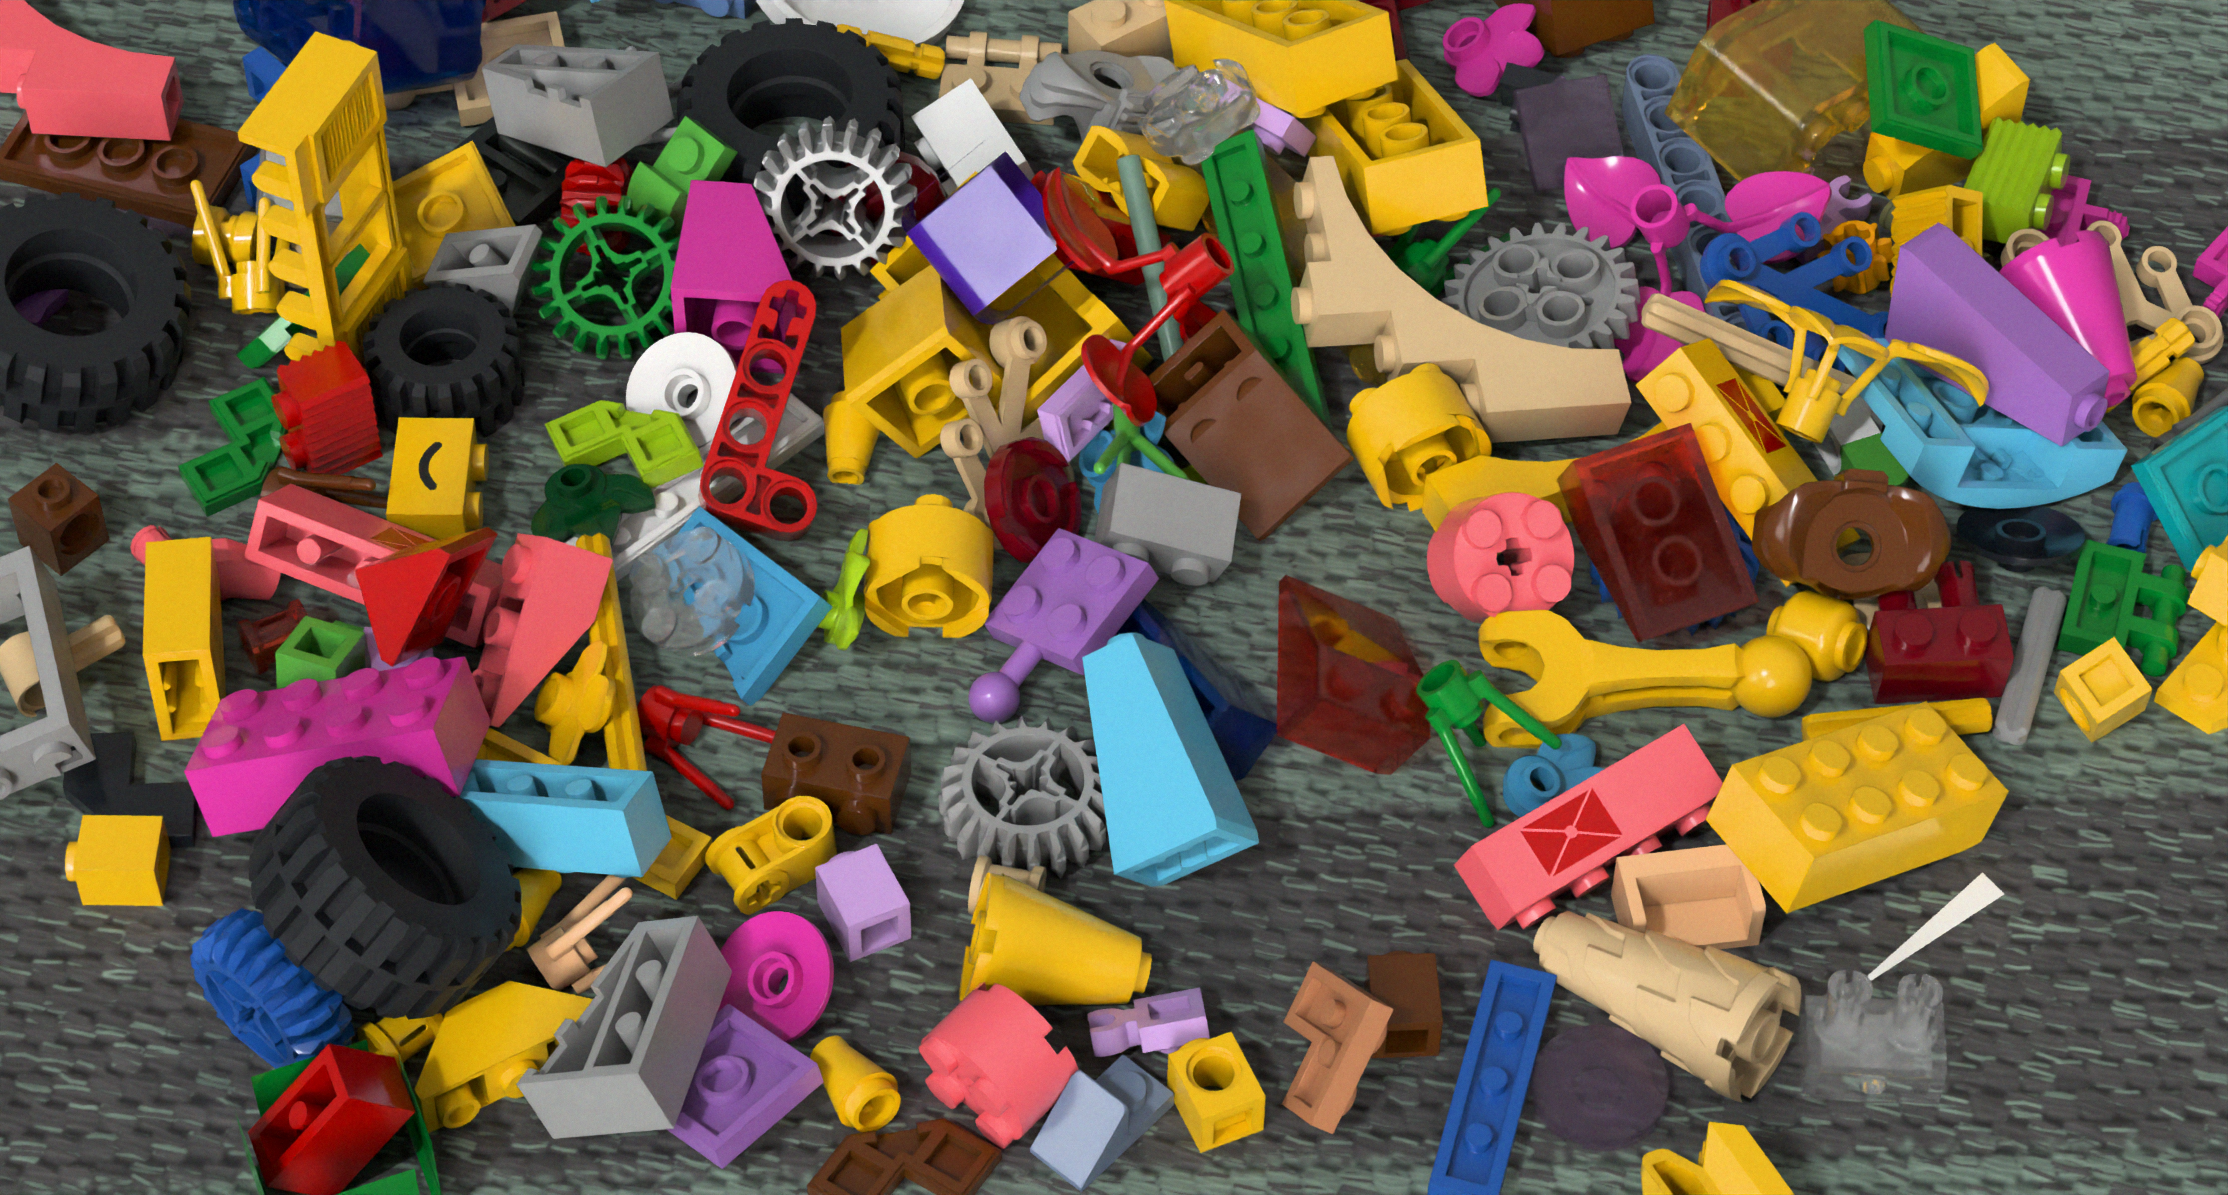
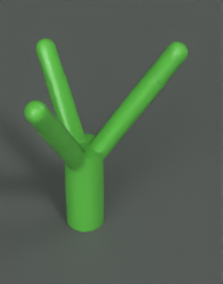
M1112 403L1115 438L1093 467L1095 473L1103 474L1116 457V468L1121 462L1130 465L1132 452L1139 450L1165 474L1188 480L1187 475L1141 435L1140 427L1132 424L1121 408Z

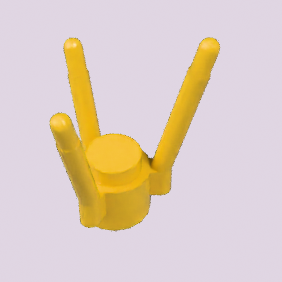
M193 180L190 187L218 277L219 299H232V313L243 315L255 312L278 313L276 307L285 295V280L279 279L269 270L271 235L265 232L260 225V220L271 207L270 199L262 197L259 200L256 261L236 263L237 274L231 275L203 185L200 180ZM277 238L275 254L282 248L289 250L290 242Z

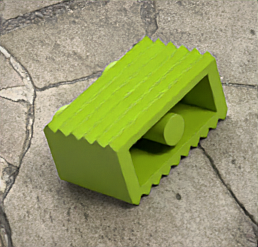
M1999 116L1992 119L1983 140V151L1977 155L1964 185L1966 189L1983 192L1982 239L2006 244L2009 237L2020 229L2046 231L2054 205V196L2051 195V191L2064 188L2070 167V155L2062 153V132L2057 127L2050 130L2046 125L2038 128L2034 123L2027 126L2023 121L2015 124L2011 119L2003 121Z

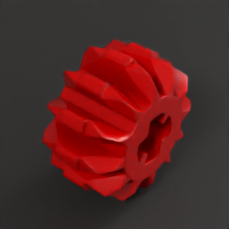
M578 158L569 163L566 168L565 180L561 183L562 199L559 203L561 205V218L567 222L571 229L580 223L573 213L572 207L577 203H581L588 212L589 218L597 216L595 203L598 196H605L610 205L611 214H617L619 201L622 196H627L628 186L633 175L625 159L618 158L607 167ZM609 231L602 233L610 249L617 254H620L630 242V232ZM586 242L576 251L586 253V256H591ZM604 252L600 254L601 257H605Z

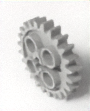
M1561 222L1552 234H1545L1542 225L1535 223L1531 235L1523 236L1515 227L1510 228V241L1504 243L1490 236L1487 238L1489 251L1483 252L1478 249H1469L1468 255L1471 265L1455 264L1453 266L1455 279L1447 280L1444 283L1446 297L1442 299V302L1476 322L1522 339L1567 348L1615 349L1614 338L1629 339L1628 323L1638 322L1639 319L1637 305L1641 303L1634 263L1626 262L1625 250L1622 247L1610 250V242L1607 235L1598 237L1590 242L1589 228L1585 226L1573 236L1567 235L1565 223Z

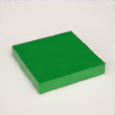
M1877 19L1864 28L1872 132L1969 160L1983 151L1974 48Z

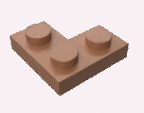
M1313 961L1284 1019L1286 1025L1312 1043L1282 1105L1310 1125L1333 1134L1341 1117L1350 1110L1355 1101L1357 1084L1371 1055L1384 1042L1387 1033V1022L1394 1009L1336 971Z

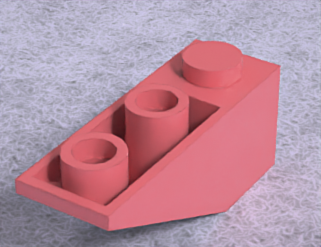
M517 534L515 544L509 548L502 563L501 575L504 580L496 607L490 611L483 628L485 646L478 669L472 673L490 718V726L499 728L595 622L613 559L548 537Z

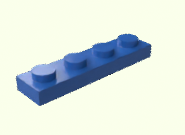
M1491 959L1431 1173L1427 1195H1501L1555 992L1557 975Z

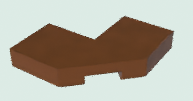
M945 1118L918 1122L915 1129L876 1135L875 1130L850 1134L843 1139L807 1184L808 1195H891L906 1177L936 1195H975L1002 1160L1001 1150Z

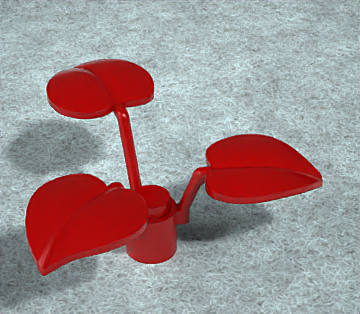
M1059 166L1050 173L1046 181L1042 197L1043 212L1051 235L1071 260L1088 273H1095L1102 267L1110 275L1165 262V270L1159 274V280L1167 293L1168 303L1123 347L1121 352L1110 340L1099 334L1089 336L1083 342L1081 348L1083 364L1098 389L1112 403L1121 408L1132 424L1142 427L1155 416L1157 399L1153 384L1148 376L1131 363L1134 353L1172 315L1180 323L1179 332L1184 344L1217 315V313L1203 304L1199 298L1232 275L1235 271L1234 263L1224 245L1209 233H1203L1182 250H1179L1176 244L1171 242L1162 250L1125 260H1117L1118 250L1112 234L1095 212L1067 185Z

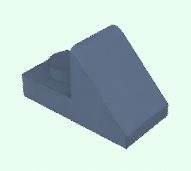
M1125 1055L1119 1057L1096 1080H1093L1086 1073L1078 1069L1071 1076L1031 1145L1030 1152L1082 1192L1174 1105V1093Z

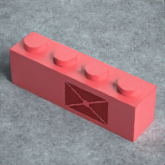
M289 484L258 500L244 558L365 605L355 569L404 548L435 541L436 539L294 484ZM488 559L484 560L445 637L473 648L485 642L483 639L484 624L490 611L497 605L504 581L501 575V564Z
M1682 724L1475 843L1461 856L1454 866L1487 918L1498 931L1516 920L1521 928L1525 930L1554 912L1557 907L1552 899L1571 889L1577 899L1607 881L1610 876L1605 868L1616 863L1617 857L1656 853L1663 847L1658 839L1660 836L1676 828L1680 835L1684 837L1706 824V818L1711 809L1710 806L1714 803L1723 782L1686 725Z

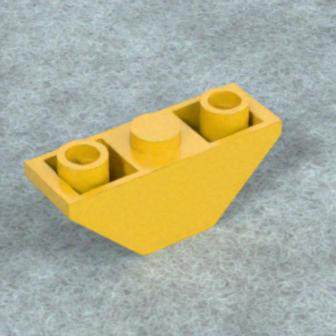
M507 981L447 1011L414 1089L416 1101L428 1133L443 1126L447 1128L461 1127L474 1119L479 1113L480 1108L505 1096L509 1098L523 1097L524 1095L516 1085L528 1068L540 1071L559 1045L554 1033L565 1019L574 1020L576 1023L593 999Z

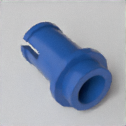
M2131 482L2122 486L2121 490L2115 492L2111 499V510L2114 513V518L2106 544L2146 553L2151 524L2158 519V516L2140 483Z

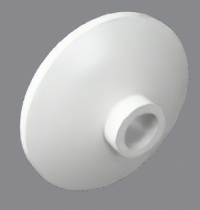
M691 332L667 336L649 347L635 364L627 384L626 408L628 411L652 414L654 409L679 413L699 449L714 439L737 371V366L730 353L720 343L710 337ZM698 389L695 402L691 407L687 408L688 395L693 390Z

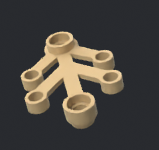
M2104 220L2095 221L2090 224L2087 230L2100 232L2110 244L2109 247L2126 326L2137 324L2154 332L2168 319L2175 317L2182 321L2200 342H2195L2193 347L2180 357L2191 358L2199 363V365L2213 360L2224 342L2221 322L2210 309L2192 305L2176 272L2177 259L2174 253L2163 246L2149 247L2144 251L2136 266V273L2140 281L2147 286L2158 289L2166 308L2165 310L2146 300L2120 245L2122 235L2118 227ZM2020 229L2014 232L2009 237L2001 253L2002 267L2021 253L2049 240V238L2035 229ZM2155 261L2160 263L2164 267L2165 272L2153 270L2148 262ZM2152 334V335H2149L2148 337L2152 340V339H2154L2156 336H2155L2154 334ZM2145 337L2131 341V348H2133L2136 344L2142 341Z
M1024 316L1002 320L994 325L990 333L989 345L992 356L1001 367L1005 368L998 416L987 395L992 386V374L988 365L980 359L959 362L950 371V386L954 394L962 399L971 419L966 418L948 422L943 426L940 434L942 449L947 456L953 458L971 497L963 511L978 518L991 530L984 497L986 471L977 454L984 445L991 459L1001 445L1027 437L1044 440L1039 418L1021 430L1030 366L1039 360L1047 345L1046 334L1042 326ZM969 373L973 379V386L969 381ZM960 432L963 435L964 445L960 441ZM1068 462L1069 467H1065L1063 470L1067 475L1068 482H1073L1074 472ZM994 534V551L1004 549Z

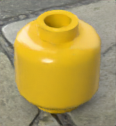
M1801 591L1794 594L1786 601L1784 606H1777L1773 610L1767 624L1766 635L1781 636L1796 643L1809 659L1812 679L1822 682L1837 680L1845 672L1854 671L1861 662L1866 650L1867 629L1861 623L1857 609L1846 601L1823 596L1816 592Z

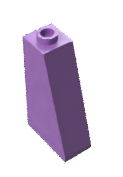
M1938 222L1900 246L1885 332V339L1889 343L1892 339H1898L1908 343L1922 344L1950 353L1975 366L1985 375L1989 383V391L1984 404L2061 447L2084 431L2089 432L2101 422L2108 405L2107 399L2104 396L2110 371L1952 230ZM1904 358L1972 396L1964 387L1952 379L1920 363Z

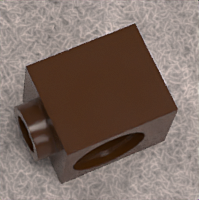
M55 463L8 498L19 543L23 547L30 545L38 558L60 576H63L110 540L99 495L58 463Z

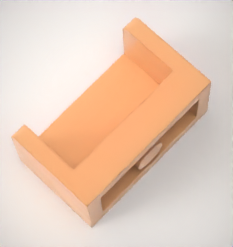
M1727 844L1616 858L1611 897L1618 924L1645 934L1650 929L1705 950L1707 945L1719 950L1759 945L1766 913V904L1760 882Z

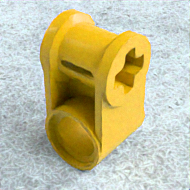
M811 796L790 798L780 806L745 825L737 826L720 835L708 848L705 862L712 873L719 876L723 875L734 890L733 901L740 912L751 915L780 900L786 893L815 879V867L827 863L836 856L837 848L832 814L828 806L820 799ZM802 838H811L808 840H799Z

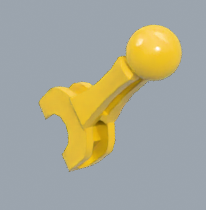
M1549 610L1501 612L1496 617L1489 616L1485 619L1478 631L1479 647L1485 661L1492 667L1525 672L1537 682L1530 690L1506 696L1545 725L1555 735L1574 734L1585 719L1649 707L1702 706L1733 711L1737 706L1741 705L1745 710L1754 715L1764 718H1776L1785 716L1800 707L1807 698L1812 685L1811 664L1804 651L1793 641L1777 635L1756 637L1741 647L1735 643L1705 649L1679 650L1620 647L1584 639L1568 620ZM1492 703L1489 704L1483 718V733L1491 746L1508 748L1540 747L1543 741L1533 736Z

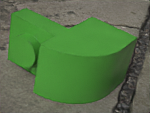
M685 116L654 165L651 166L641 161L638 163L627 191V196L631 197L633 201L632 216L637 217L641 208L646 203H651L656 208L651 226L654 227L659 221L669 216L674 220L676 226L665 240L668 242L676 237H680L691 180L719 182L738 152L700 122Z
M305 616L275 652L277 689L285 688L289 684L302 679H314L320 682L343 678L357 670L366 668L364 628L337 620L334 623Z

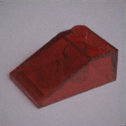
M1691 422L1574 460L1556 479L1578 538L1638 644L1755 605L1759 602Z
M1285 575L1279 581L1277 736L1375 774L1391 775L1430 739V723L1425 718L1429 708L1416 693V687L1424 674L1395 619Z

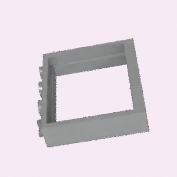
M30 545L0 557V624L25 615L48 717L0 735V800L11 793L48 778L61 776L63 772L96 760L56 581ZM74 746L76 750L71 751V747Z

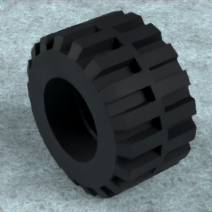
M443 283L430 284V289L419 291L415 287L404 291L405 298L401 300L392 298L383 305L384 314L375 313L369 321L370 331L365 332L363 337V354L366 372L371 382L369 384L372 389L374 411L379 420L386 419L388 430L395 435L397 434L399 417L474 418L476 431L479 430L483 437L486 438L496 432L494 420L498 419L506 424L514 416L512 405L520 406L523 399L522 387L525 386L518 327L515 318L510 317L509 308L502 301L493 303L491 293L483 289L475 293L470 292V286L466 284L456 283L454 288H444ZM440 360H461L445 366H428V364Z

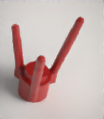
M654 685L649 688L637 706L641 734L648 737L644 745V751L665 760L693 785L726 810H731L734 807V800L721 790L716 783L674 750L673 747L679 744L690 745L698 736L702 724L772 744L776 730L731 718L737 717L741 712L740 707L736 704L680 693L663 685Z

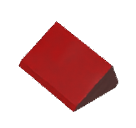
M489 527L411 546L355 569L382 661L393 667L442 643L498 535L497 532Z

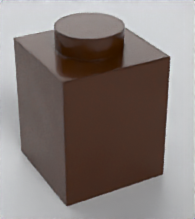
M1392 951L1384 955H1367L1364 990L1394 1009L1387 1022V1033L1384 1042L1371 1055V1058L1439 1056L1443 1016L1435 953L1413 954L1409 951Z

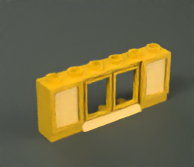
M316 31L237 133L240 142L285 157L286 166L266 160L260 164L252 175V182L258 189L290 200L294 206L293 211L279 205H272L260 220V225L265 232L274 237L298 244L302 250V254L284 248L279 249L268 264L269 270L279 279L308 288L310 294L309 297L294 291H288L276 307L278 314L285 320L317 332V338L303 333H295L284 348L285 354L291 360L300 361L302 355L311 356L314 350L323 351L325 345L334 347L337 340L347 343L366 372L363 337L365 332L370 331L369 321L375 313L384 314L383 305L390 299L401 300L405 298L404 291L414 288L408 248L402 247L383 126L388 118L377 51L359 46L352 41L341 40ZM339 190L343 220L329 237L324 208ZM358 244H361L371 255L340 296L335 268L348 251L350 252Z

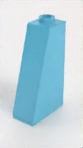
M1124 633L1110 638L1106 646L1082 657L1114 875L1150 887L1162 886L1258 844V832L1174 649L1146 639L1144 635L1139 633Z

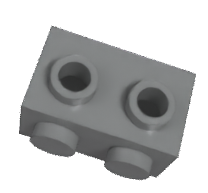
M1121 462L1103 486L1094 542L1148 562L1153 570L1171 574V577L1179 583L1191 586L1204 585L1208 582L1214 583L1232 561L1241 493Z

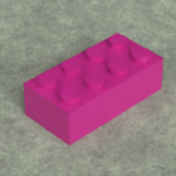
M465 656L446 660L426 657L406 667L378 671L375 668H364L343 678L320 682L314 679H302L280 689L257 693L251 689L234 692L220 700L184 773L212 837L263 829L314 768L323 766L327 761L349 756L353 758L364 755L380 757L383 764L396 761L410 766L411 773L421 778L426 775L443 784L441 789L451 797L460 796L491 721Z

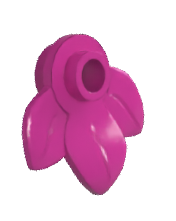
M1524 3L1506 5L1496 10L1485 21L1477 17L1463 18L1446 31L1443 37L1444 58L1453 70H1456L1455 81L1462 91L1477 97L1488 96L1497 88L1507 62L1534 68L1542 60L1545 53L1543 45L1538 38L1525 31L1535 16L1536 7L1534 5Z

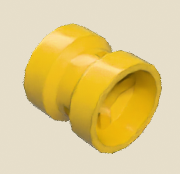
M210 206L227 262L232 263L236 268V263L256 261L258 215H255L256 212L244 211L239 216H230L226 208ZM197 214L192 235L193 259L195 263L214 266Z

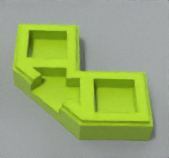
M599 400L545 424L548 435L564 467L571 464L596 466L627 453L640 479L648 484L651 489L704 467L700 452L679 413L654 409L652 414L628 411L623 403Z

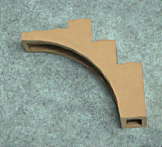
M1334 156L1309 158L1303 181L1296 182L1294 186L1295 213L1298 219H1305L1308 230L1304 242L1306 268L1300 287H1294L1291 294L1293 320L1295 324H1303L1308 348L1374 343L1376 368L1379 373L1386 372L1388 382L1402 375L1409 374L1419 365L1425 363L1438 365L1442 373L1450 376L1457 383L1489 436L1491 443L1618 434L1632 403L1619 349L1567 348L1522 339L1478 323L1434 298L1402 272L1369 235L1346 195Z

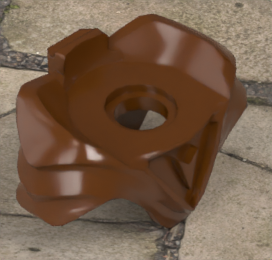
M1850 468L1834 476V480L1804 483L1791 490L1775 504L1757 510L1754 517L1752 550L1762 566L1782 580L1799 582L1813 587L1823 596L1839 600H1857L1876 597L1893 591H1917L1924 588L1932 581L1945 561L1951 548L1952 538L1941 509L1926 493L1906 487L1888 485L1889 477L1884 471ZM1849 528L1862 530L1871 540L1872 550L1870 557L1866 562L1858 566L1846 564L1837 554L1836 543L1838 537Z

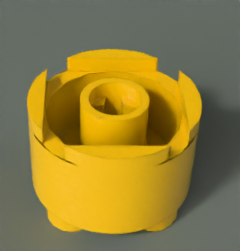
M1425 363L1419 365L1409 374L1397 377L1379 388L1364 389L1349 404L1352 417L1347 427L1346 437L1348 445L1379 500L1388 508L1393 509L1392 503H1407L1410 512L1421 509L1423 507L1426 475L1479 455L1491 457L1492 446L1489 436L1457 383L1450 376L1442 373L1436 364Z
M937 494L920 496L916 499L914 505L892 510L869 523L867 527L868 537L865 556L869 558L870 564L864 573L863 593L866 615L874 625L896 637H908L909 627H943V638H962L975 632L985 624L989 616L993 585L994 533L989 527L975 516L963 510L953 508L950 499Z

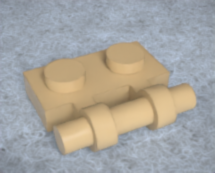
M971 31L969 37L947 35L946 59L967 60V65L944 63L938 99L971 78L1000 122L1054 125L1055 117L1040 122L1030 119L1019 97L1025 79L1030 75L1034 66L1043 61L1050 53L1056 51L1062 54L1063 43L1040 42V36L1022 35L1021 40L989 38L988 32ZM986 62L1019 63V68L986 66Z

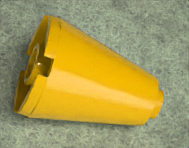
M987 872L981 885L971 924L975 925L971 945L965 948L959 991L960 1001L982 982L986 983L987 991L995 983L1005 986L1031 1006L1128 1004L1133 992L1144 993L1149 979L1152 955L1151 953L1142 952L1141 937L1006 874L1001 873L999 875Z

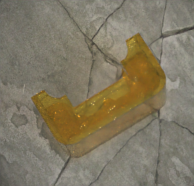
M1760 0L1722 19L1707 31L1696 46L1664 114L1739 182L1755 174L1774 171L1800 172L1813 176L1815 167L1811 164L1818 151L1833 136L1845 130L1849 132L1856 131L1870 117L1863 29L1877 19L1920 33H1927L1890 0Z

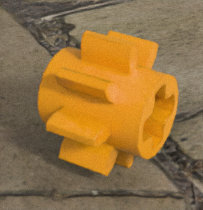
M1859 220L1846 221L1835 227L1831 234L1825 233L1822 236L1825 251L1817 254V258L1829 254L1835 244L1848 237L1857 236L1865 240L1872 251L1870 266L1852 277L1840 275L1832 279L1834 291L1836 292L1846 289L1853 293L1864 294L1875 289L1881 281H1888L1890 279L1887 264L1891 263V259L1894 257V253L1891 250L1892 240L1891 238H1880L1877 223L1869 225ZM1846 249L1848 260L1855 265L1854 254L1849 249Z

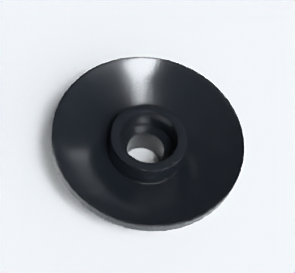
M2040 505L2005 509L1973 507L1959 517L1956 530L1959 540L1968 549L1983 557L1997 561L2000 567L2012 572H2029L2035 569L2036 566L2068 561L2082 551L2085 541V533L2075 520L2059 511Z

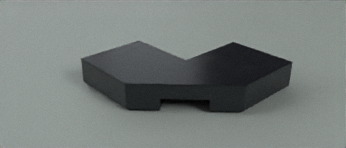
M134 732L91 733L96 760L64 772L63 790L66 800L82 813L86 812L89 815L163 816L171 848L195 847L198 803L189 782L133 784L137 747ZM74 746L71 747V751L76 750Z

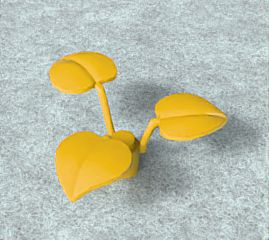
M1720 280L1708 292L1705 298V304L1711 302L1743 303L1756 309L1767 311L1777 315L1793 328L1795 335L1790 373L1783 390L1788 393V396L1775 424L1814 443L1822 444L1835 414L1844 417L1852 401L1892 359L1897 357L1907 358L1920 363L1957 382L1974 397L1979 407L1983 405L1988 395V380L1979 369L1965 360L1942 350L1898 339H1892L1889 346L1885 348L1872 337L1853 327L1836 325L1830 318L1807 308L1791 307L1775 296L1742 282ZM1807 330L1824 336L1829 344L1818 370L1807 368L1804 377L1801 378ZM1841 344L1876 359L1842 396L1838 394L1842 383L1828 376Z

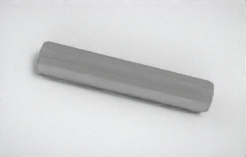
M2041 586L2033 592L1992 729L1993 736L1997 740L2013 745H2022L2026 742L2067 603L2066 596L2060 590L2052 591L2046 586Z

